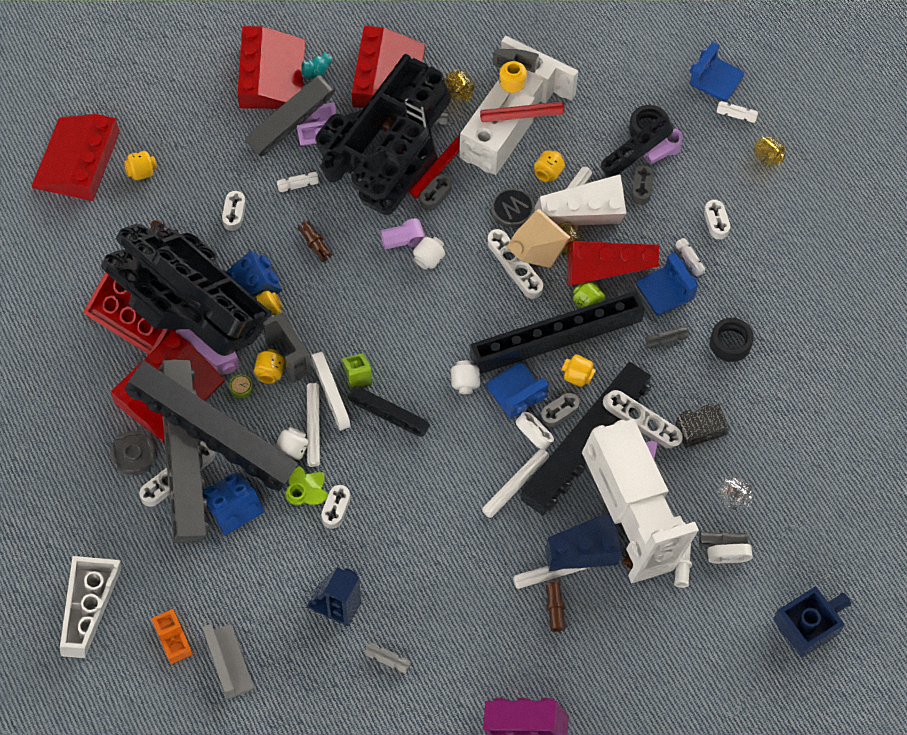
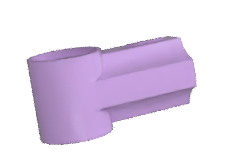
M673 128L670 136L643 155L645 161L652 165L668 155L678 154L682 146V132Z
M415 218L405 221L402 226L380 230L385 250L407 244L409 247H416L425 238L421 222Z

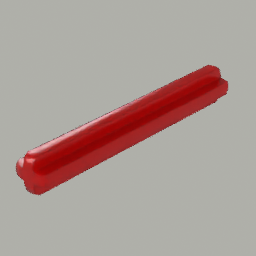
M563 102L485 109L480 111L481 122L561 115L564 114Z
M460 135L409 190V194L413 198L417 199L427 185L460 152Z

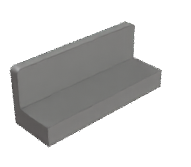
M212 624L202 627L226 700L252 691L254 689L232 625L213 630Z

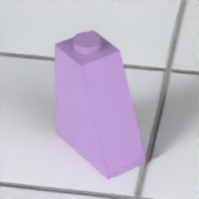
M179 329L176 331L220 375L230 374L237 368H240L235 351L227 356L219 355L190 329Z

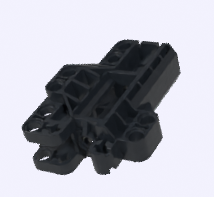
M405 53L361 111L345 116L342 114L332 115L315 137V141L324 155L320 168L325 178L329 182H337L346 172L350 174L353 172L351 180L354 187L359 190L358 195L362 203L380 214H392L409 190L438 159L431 128L451 101L442 72L433 67H428L427 64L416 58L412 59L410 55ZM388 118L394 120L395 122L386 131V134L378 145L375 146L373 152L368 156L362 155L382 128L384 122ZM365 177L366 181H358L359 178L363 179ZM396 184L404 185L401 191L395 192L392 190ZM383 201H391V205L388 208L380 207Z
M159 223L154 225L152 231L142 224H134L120 229L115 239L125 249L107 254L101 267L132 295L129 300L131 308L155 329H190L213 351L222 356L230 355L234 351L245 348L258 338L263 331V322L271 316L272 311L265 308L257 301L256 297L254 298L242 288V285L235 282L225 273V270L220 269L214 263L216 259L214 251L198 237L191 233L180 234L177 229L172 231L170 228H167L165 230L162 228L163 224ZM193 301L199 302L201 306L198 307Z

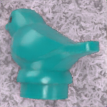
M324 51L323 55L316 56L313 60L302 61V77L307 79H314L319 75L324 77L327 68L332 63L331 55Z

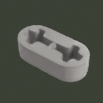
M566 393L546 405L541 412L542 424L553 428L575 415L579 409L578 397L575 394ZM566 401H567L568 403H572V402H573V407H572V408H571L570 406H566V407H565V402H566ZM547 413L550 415L555 414V419L553 420L551 417L547 419Z

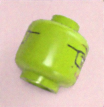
M592 282L581 283L573 291V302L579 309L605 301V294Z

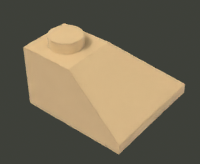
M537 209L515 232L507 248L522 262L550 268L569 241L570 236L540 209Z

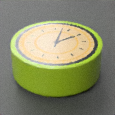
M237 375L231 379L230 391L233 396L245 398L251 394L253 386L248 376Z

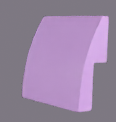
M335 102L323 104L304 122L297 125L300 146L317 144L315 141L317 133L332 115L337 114Z

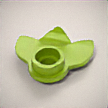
M301 466L295 468L289 478L290 486H288L285 493L287 501L293 505H301L303 503L318 505L326 501L329 494L322 490L325 481L324 473L315 472L306 475ZM296 492L301 493L300 497H294L293 495Z

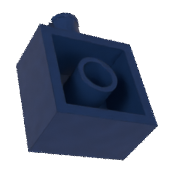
M815 586L778 609L773 621L799 656L803 658L840 634L845 624L837 613L849 607L851 601L842 592L828 602Z

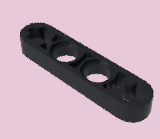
M667 117L656 119L607 156L601 163L604 173L608 177L620 174L670 136L673 132V125ZM650 138L647 143L641 144L643 139ZM633 150L631 155L624 156L626 152Z
M354 386L347 396L354 405L417 436L423 437L430 427L429 423L420 416L361 387Z

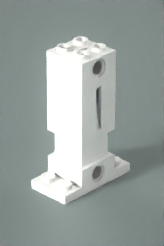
M505 36L501 41V49H520L539 54L538 68L535 73L527 71L526 85L523 90L517 93L504 91L498 80L460 133L459 157L466 163H472L480 167L484 172H490L494 175H497L533 123L534 117L481 122L480 111L539 104L540 101L546 103L553 92L562 98L572 101L576 95L578 70L508 36Z
M634 419L628 421L619 420L610 426L605 427L601 425L594 428L582 454L614 524L622 523L630 543L626 550L633 563V568L628 574L631 583L674 571L699 531L696 523L686 524L681 516L673 517L665 500L668 489Z

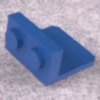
M712 42L708 49H703L699 62L693 63L690 69L692 74L690 85L720 101L726 102L743 79L744 71L717 58L720 45Z
M251 250L225 272L235 282L242 285V288L253 297L262 289L268 290L271 293L275 292L276 294L282 291L279 277L270 267V260L265 255L261 256Z
M674 252L667 256L665 267L638 279L636 286L656 315H661L695 299L698 283L696 278L687 271L683 259H679Z
M518 363L487 382L486 388L508 417L512 419L525 412L534 404L543 401L547 397L549 384L544 378L536 381L524 364Z
M238 472L227 475L223 480L202 491L203 498L207 502V508L214 515L224 535L265 512L255 490Z

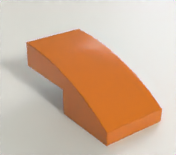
M174 609L151 618L170 664L193 655Z

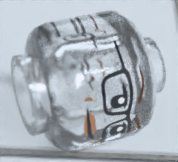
M738 477L726 478L718 490L720 501L735 511H739L743 507L748 508L754 499V496L751 495L752 486Z

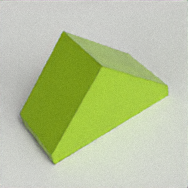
M363 353L342 358L350 390L354 386L363 387L372 384L371 366Z

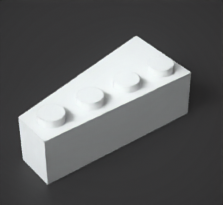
M621 175L540 196L534 209L535 211L540 209L558 226L620 224L626 215Z
M72 557L60 642L61 656L86 657L121 572V560Z

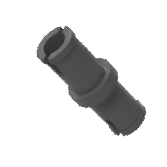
M723 530L720 533H699L700 547L748 544L747 533H727Z

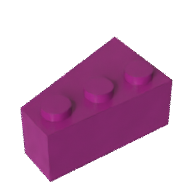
M494 698V701H485L483 730L488 735H568L569 716L553 698H541V701H532L529 698H518L517 701Z

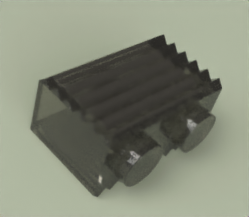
M707 404L695 412L690 410L684 411L677 417L675 424L682 433V443L685 448L726 436L730 429L720 404Z

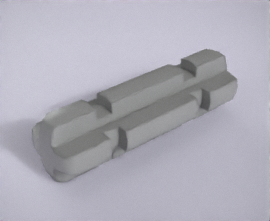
M369 643L366 647V656L372 659L375 657L377 661L389 667H397V670L402 673H406L409 670L410 660L404 657L399 658L398 654L385 648L379 649V646L374 643Z

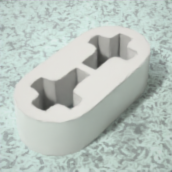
M239 191L230 192L225 199L222 221L224 227L230 231L238 230L243 222L246 202L245 196ZM235 199H238L239 201H237L236 207H233L232 202H234ZM232 214H234L235 220L230 223L229 220H231Z
M718 200L707 202L704 216L709 232L715 239H724L728 236L730 230L725 207ZM711 208H714L715 211H718L717 216H715V213L713 210H711ZM717 223H719L720 228L723 229V231H720L719 228H716Z
M522 412L517 418L516 425L538 448L546 450L554 441L552 434L531 413Z
M337 485L330 490L321 515L325 527L334 529L341 525L350 503V492L347 487ZM343 493L344 498H341L339 504H336V496ZM333 510H336V518L329 521L328 516H331Z
M749 544L715 545L707 549L708 560L714 564L747 562L753 558L752 548Z

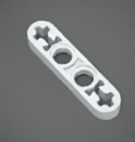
M500 229L492 230L488 235L490 250L526 297L530 299L539 298L543 293L542 280L529 263L522 262L517 256L512 260L505 259L503 255L511 252L507 248L511 240L504 231ZM494 238H496L497 240L501 239V245L498 241L493 242ZM518 268H524L527 274L519 276L515 271ZM530 284L533 287L537 286V290L535 291L534 289H529Z
M323 352L312 354L311 359L338 429L341 431L350 428L348 414Z
M614 390L605 395L603 405L606 410L621 420L628 421L632 420L629 416V409L635 408L638 411V418L634 420L640 432L662 446L673 448L682 442V433L676 426L623 392ZM614 397L617 398L616 402L618 403V404L615 405V406L612 405V404H613L612 398H614ZM648 420L656 422V431H651L648 428ZM670 433L673 434L672 438L674 439L671 442L669 441L670 437L668 436V434Z
M203 441L198 446L199 454H201V450H208L209 455H202L203 465L200 471L215 458V451L210 450ZM167 468L140 489V499L144 505L149 507L155 506L169 496V487L162 483L163 479L168 476ZM156 484H159V487L163 490L162 492L160 489H157ZM148 491L150 493L154 492L155 497H147L146 493Z

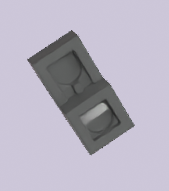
M496 49L493 52V66L501 68L506 62L516 61L523 64L527 71L533 73L538 68L539 54L520 49Z

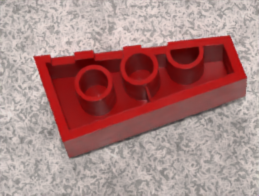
M568 241L566 285H575L659 267V245Z

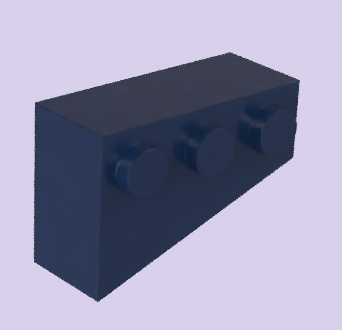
M608 512L548 537L545 552L549 571L618 565L622 550L617 526Z
M337 567L319 583L307 608L349 627L361 604L359 577L350 569L345 568L343 570Z

